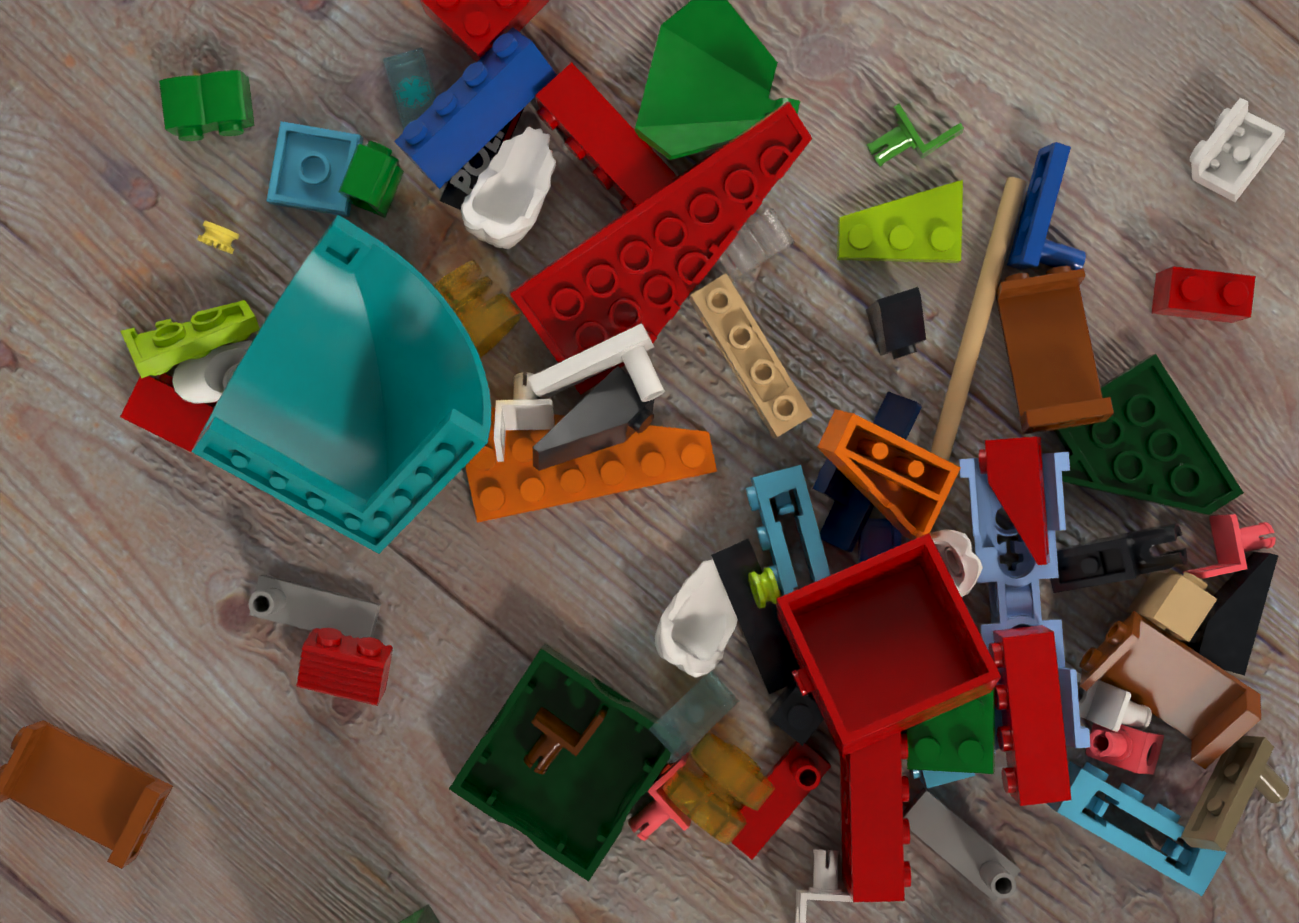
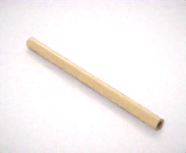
M1008 177L1005 183L930 450L931 453L949 461L1027 185L1025 180L1015 177Z

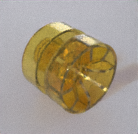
M708 731L690 752L693 760L704 773L700 775L689 767H680L666 781L662 788L673 803L692 821L720 842L730 845L747 824L745 816L734 804V799L744 806L758 811L773 793L775 787L760 772L761 767L749 755L732 742L726 743Z

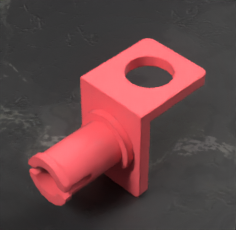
M1236 514L1210 516L1209 520L1218 564L1183 571V574L1188 572L1198 578H1209L1246 570L1248 568L1244 552L1272 548L1275 545V537L1264 539V537L1259 536L1275 532L1267 522L1239 528Z
M1093 723L1090 733V747L1086 748L1085 753L1088 757L1137 774L1153 775L1164 735L1144 732L1121 724L1119 731L1115 732ZM1151 745H1152L1151 753H1150V756H1149V758H1148V760H1147V754H1148V751H1149V749H1150V747H1151Z
M685 749L664 766L648 790V793L654 799L628 820V824L634 833L640 828L641 832L637 834V837L643 841L647 840L669 818L673 819L684 831L690 827L692 820L691 812L664 784L686 764L689 753Z

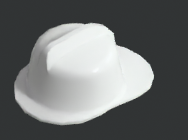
M241 341L213 349L210 354L203 358L188 359L181 362L175 369L172 380L175 392L183 400L194 404L217 402L252 341Z

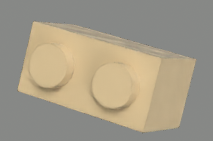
M1171 569L1168 573L1156 571L1150 574L1126 612L1132 614L1135 611L1173 637L1189 642L1217 598L1205 591L1208 585L1204 581L1188 572H1184L1182 575Z

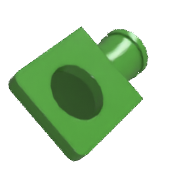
M898 103L893 107V112L898 119L896 122L898 126L875 141L866 144L872 156L887 147L874 156L875 162L881 167L885 162L909 147L913 150L916 149L920 157L924 158L962 134L964 127L959 123L929 143L924 144L903 108Z

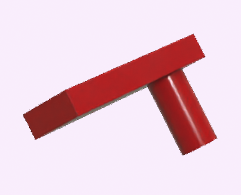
M795 741L720 829V833L753 860L809 792L819 785L821 778L831 768V764L806 742L802 746Z

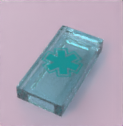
M422 48L383 59L403 130L410 122L417 120L433 104L437 97Z

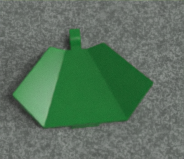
M691 0L660 26L634 131L639 138L669 160L725 145L786 102H790L798 114L800 101L791 98L769 99L778 62L728 0Z

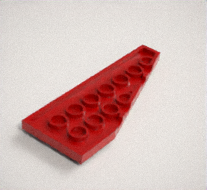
M786 102L511 290L510 296L558 363L641 323L648 332L652 343H654L658 334L668 321L672 320L681 308L680 306L696 285L700 284L732 243L745 222L760 207L763 199L779 179L781 180L812 140L811 135L791 103ZM622 362L574 386L581 395L601 382L617 366L621 368L625 364Z

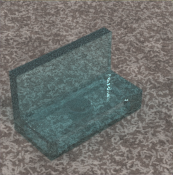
M712 671L699 680L649 728L671 752L670 758L667 761L670 766L681 759L739 702L735 695Z

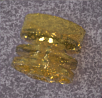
M473 260L446 274L433 286L459 317L481 359L515 327L523 314L504 293L497 294L485 301L484 298L494 282L489 276L478 279L483 270Z

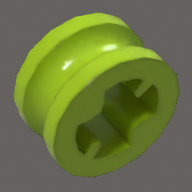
M764 568L762 574H756L755 571L749 572V584L758 608H764L768 601L777 604L776 599L780 597V592L771 568Z

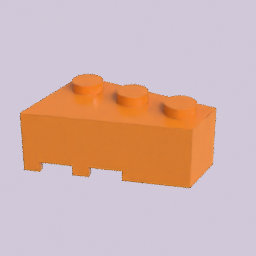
M836 409L817 447L904 537L911 540L930 533L961 467L854 413Z

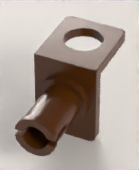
M603 705L581 735L551 712L541 707L531 723L540 729L543 734L529 753L524 756L525 764L531 768L538 757L543 756L534 772L545 774L562 748L577 756L602 723L609 708Z

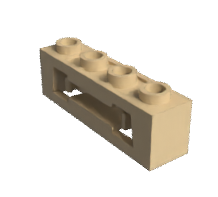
M727 273L690 295V303L773 439L812 417L813 414Z

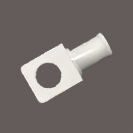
M523 372L513 377V400H496L494 444L497 462H504L506 430H548L555 426L553 401L550 399H538L528 380L529 377L535 375L533 373L527 372L526 386L523 385Z
M1077 672V682H1080L1081 673ZM1097 680L1087 691L1084 690L1083 697L1079 701L1080 717L1115 732L1119 731L1121 724L1141 731L1145 730L1151 722L1152 712L1148 706L1130 701V692Z
M813 849V887H809V890L796 889L795 923H806L807 900L853 902L848 892H842V889L838 888L840 851L827 850L826 866V850Z

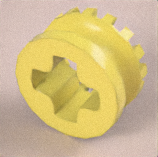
M204 221L202 226L205 228V233L198 235L197 240L209 246L213 243L214 248L218 246L219 250L233 254L234 249L231 243L235 239L238 240L239 234L214 223Z

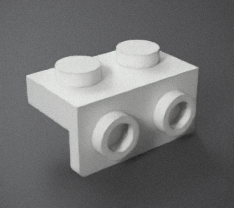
M1239 98L1232 109L1226 108L1223 110L1215 123V131L1207 141L1201 140L1196 145L1189 160L1191 162L1193 181L1233 202L1237 201L1285 136L1284 129L1249 113L1248 101Z

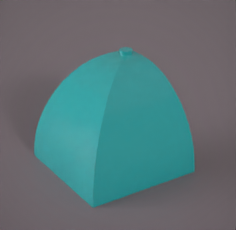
M337 215L302 263L259 329L217 401L191 452L380 554L488 443L491 428L490 391L479 354L467 330L444 297L414 266L398 253L340 215Z

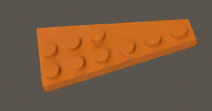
M491 407V428L488 443L465 466L477 523L717 472L709 432L649 425L640 434L635 432L626 442L540 471L533 466V446L551 429L506 430L504 462H497L494 444V407ZM554 414L555 425L562 418H564L565 415Z

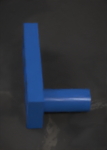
M1054 142L1039 149L1007 266L1025 270L1037 267L1041 263L1053 268L1060 266H1070L1071 270L1083 268L1086 259L1085 251L1046 239L1070 153V146Z

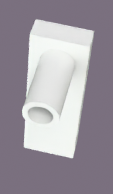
M642 323L528 378L534 393L541 399H547L624 362L642 402L653 400L665 392L646 352L653 348L654 345Z

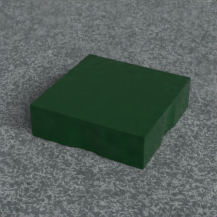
M544 643L449 787V790L496 821L522 832L541 851L589 882L622 832L624 822L630 810L650 789L681 742L680 732ZM603 705L609 708L604 720L577 756L562 748L545 774L534 772L543 756H539L531 768L525 764L524 756L529 753L543 734L540 729L531 723L541 707L551 712L581 735Z

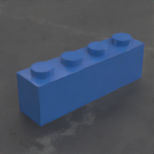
M512 27L507 33L499 36L493 43L492 48L477 62L469 65L463 72L462 77L447 91L439 94L433 101V104L417 120L410 122L394 142L418 169L440 189L533 100L535 95L554 79L557 74L535 44Z

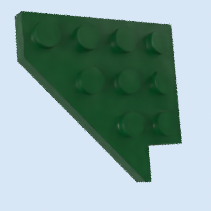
M1156 354L1148 356L1100 386L1102 398L1111 397L1114 414L1106 422L1054 430L1067 452H1069L1070 471H1062V482L1202 515L1212 514L1244 493Z

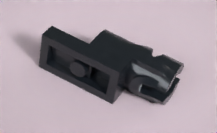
M1174 523L1095 539L1086 544L1057 549L1059 578H1050L1053 593L1136 579L1141 574L1186 565V548L1167 551L1160 556H1153L1152 552H1150L1152 546L1176 541L1177 537L1182 535L1180 526Z

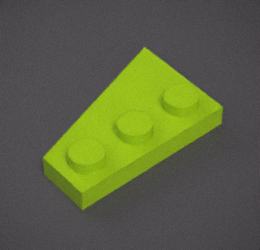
M963 179L839 217L837 260L959 263L962 254Z
M243 300L198 311L189 322L173 323L170 318L156 322V330L137 334L135 328H130L120 332L141 378L149 375L164 374L174 365L188 359L203 358L210 354L213 349L227 343L244 341L251 333L259 331L260 327L249 305Z

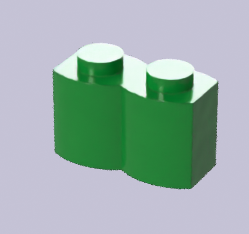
M241 70L178 76L159 81L165 130L178 136V139L181 141L202 140L204 138L203 133L218 131L221 136H237L244 133L243 128L255 126L249 77Z
M368 141L367 146L357 144L338 192L346 197L347 201L352 205L386 218L404 174L403 169L397 166L399 159L391 155V149L379 143Z

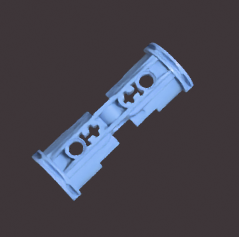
M1069 452L1042 454L1050 563L1047 565H1038L1015 526L1004 530L997 525L995 516L1002 505L988 483L987 474L981 475L979 458L958 459L959 467H961L959 476L960 478H968L975 555L981 560L983 567L977 583H988L991 623L981 625V637L988 649L989 643H994L993 631L1043 625L1054 631L1066 746L1088 748L1090 747L1089 728L1080 726L1076 669L1065 667L1062 619L1042 620L1039 579L1059 578L1055 530H1066L1062 471H1070ZM1018 534V541L1010 540L1011 553L1018 554L1019 560L1013 562L1011 565L1012 569L1008 570L1007 564L1000 563L999 560L1000 555H1005L1007 552L1006 541L997 542V535L1014 536ZM994 704L996 751L1000 749L997 728L998 726H1003L1001 710H997Z

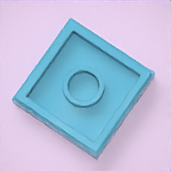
M280 121L266 201L274 205L350 217L352 204L338 191L357 144L362 145L363 137L358 134Z

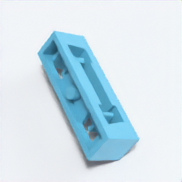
M796 465L751 477L752 486L746 488L751 511L759 510L763 526L756 527L762 551L770 550L773 566L769 567L774 573L782 596L793 592V588L798 587L781 522L775 521L769 499L774 497L778 515L795 512L789 495V490L793 489L799 515L794 516L811 580L816 582L830 576L802 466Z
M1070 761L1068 771L1072 800L1046 804L1064 817L1203 896L1227 853L1225 851L1190 847L1185 841L1183 846L1179 845L1170 838L1177 841L1178 837L1181 838L1185 827L1177 823L1181 817L1180 815L1157 803L1155 809L1148 807L1142 803L1144 794L1123 782L1117 789L1105 782L1109 774L1087 761L1083 768ZM1098 790L1106 794L1105 799L1169 836L1170 838H1167L1161 851L1177 861L1175 866L1165 861L1167 856L1153 846L1104 819L1102 816L1109 804L1095 795ZM1084 808L1091 810L1095 813L1094 818L1086 815L1082 810Z

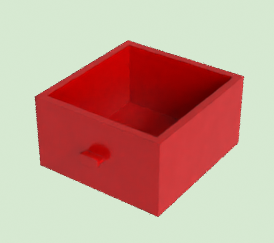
M929 533L776 599L778 620L801 668L792 672L802 696L812 692L841 758L991 693L1001 678Z

